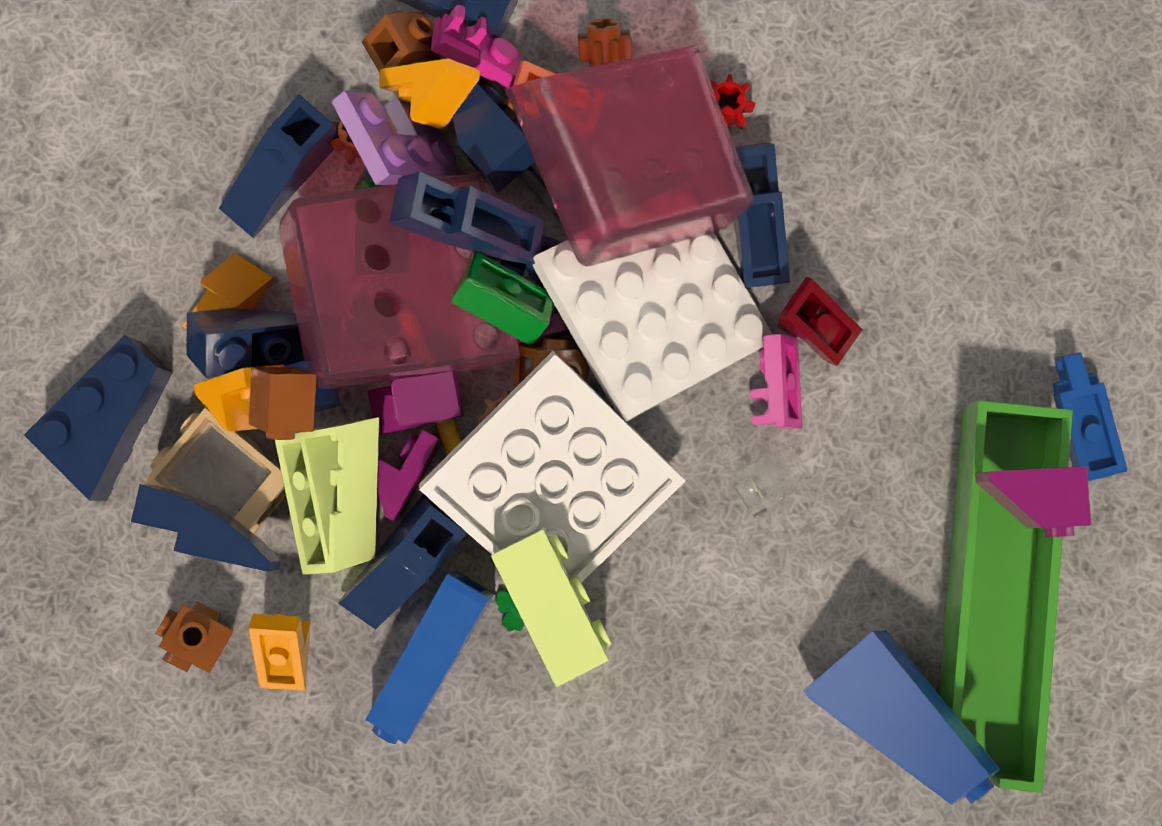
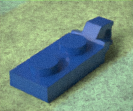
M1081 352L1055 358L1054 361L1060 379L1059 382L1053 383L1055 393L1053 396L1057 409L1073 410L1069 452L1072 466H1087L1088 481L1127 472L1128 468L1104 382L1099 383L1095 373L1087 374Z

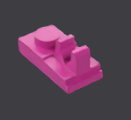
M461 5L455 6L450 15L444 14L442 18H436L433 23L431 51L445 58L479 69L480 76L509 91L512 90L520 64V50L516 49L505 39L495 38L487 34V20L482 16L473 26L464 24L465 7Z
M782 334L763 336L764 348L760 352L759 360L761 370L765 374V382H768V388L753 389L750 392V398L765 399L769 404V409L761 416H751V421L755 425H776L778 428L802 429L798 338Z

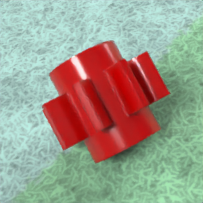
M728 74L725 82L718 85L710 79L706 88L711 97H699L697 106L701 109H708L703 125L708 126L713 122L720 126L721 135H725L728 126L733 124L741 130L744 129L747 121L742 113H752L756 105L755 102L746 100V94L750 87L749 83L740 86L733 82L732 74ZM720 99L725 103L730 100L734 101V108L726 106L721 109L718 107Z

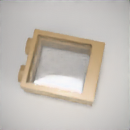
M204 408L201 413L196 411L182 424L180 432L183 435L173 447H165L152 460L150 468L153 471L147 476L145 481L150 485H157L185 493L208 503L239 521L255 534L286 497L280 463L242 431L229 432L223 429L207 408Z

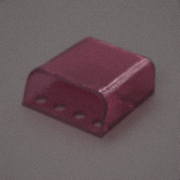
M698 45L555 74L505 89L574 255L581 265L593 266L724 230L753 203L751 188L702 61Z
M481 171L436 178L458 189L472 186L485 192ZM397 184L299 197L291 202L280 220V240L306 369L316 374V388L318 389L390 381L450 371L482 370L521 357L517 338L452 302L454 291L470 258L461 256L454 246L412 233L389 223ZM484 255L501 265L499 258ZM481 324L492 326L498 334L497 346L492 350L481 348L475 340L476 328Z

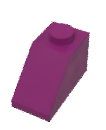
M1087 466L975 473V481L983 490L1026 528H1043L1044 537L1075 536L1074 526L1091 525Z

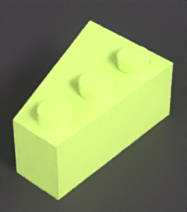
M379 417L316 427L313 432H296L295 439L275 440L302 574L334 573L375 559Z
M542 528L491 555L556 687L609 661L605 648L611 646L612 643L600 619L594 622L591 621L584 607L585 604L591 601L579 577L569 578L562 564L569 557L557 533L548 537L545 529Z

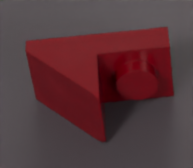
M809 277L803 280L779 314L778 328L780 330L800 337L824 361L838 366L863 330Z

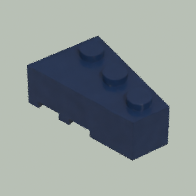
M124 335L24 436L89 501H107L124 463H127L133 451L132 447L144 424H147L172 372L141 341Z

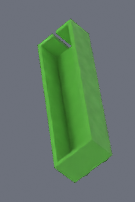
M978 400L963 405L939 695L1000 768L997 773L989 778L993 785L1002 789L1043 793L1063 537H1044L1043 528H1026L976 483L975 473L1068 467L1073 410Z

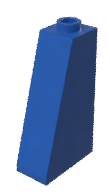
M456 570L446 575L365 719L374 725L372 732L391 744H396L398 740L404 744L409 741L495 595L494 592Z
M887 630L869 633L803 690L810 700L952 805L965 797L970 804H973L994 787L989 778L997 773L1000 768Z

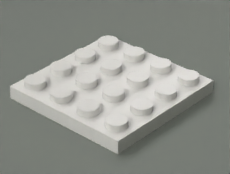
M686 184L541 252L533 258L535 264L532 266L613 409L625 422L764 348L763 336L773 335Z
M552 351L419 483V489L491 554L542 528L545 529L548 537L557 533L569 557L562 564L570 579L578 576L582 583L685 480L569 365Z

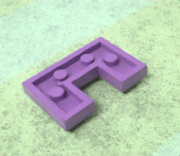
M344 90L331 101L375 185H397L399 178L419 171L447 184L462 176L455 163L456 155L453 149L442 139L437 128L411 120V102L398 100V96H396L383 107L372 93ZM386 111L398 134H393L386 121Z

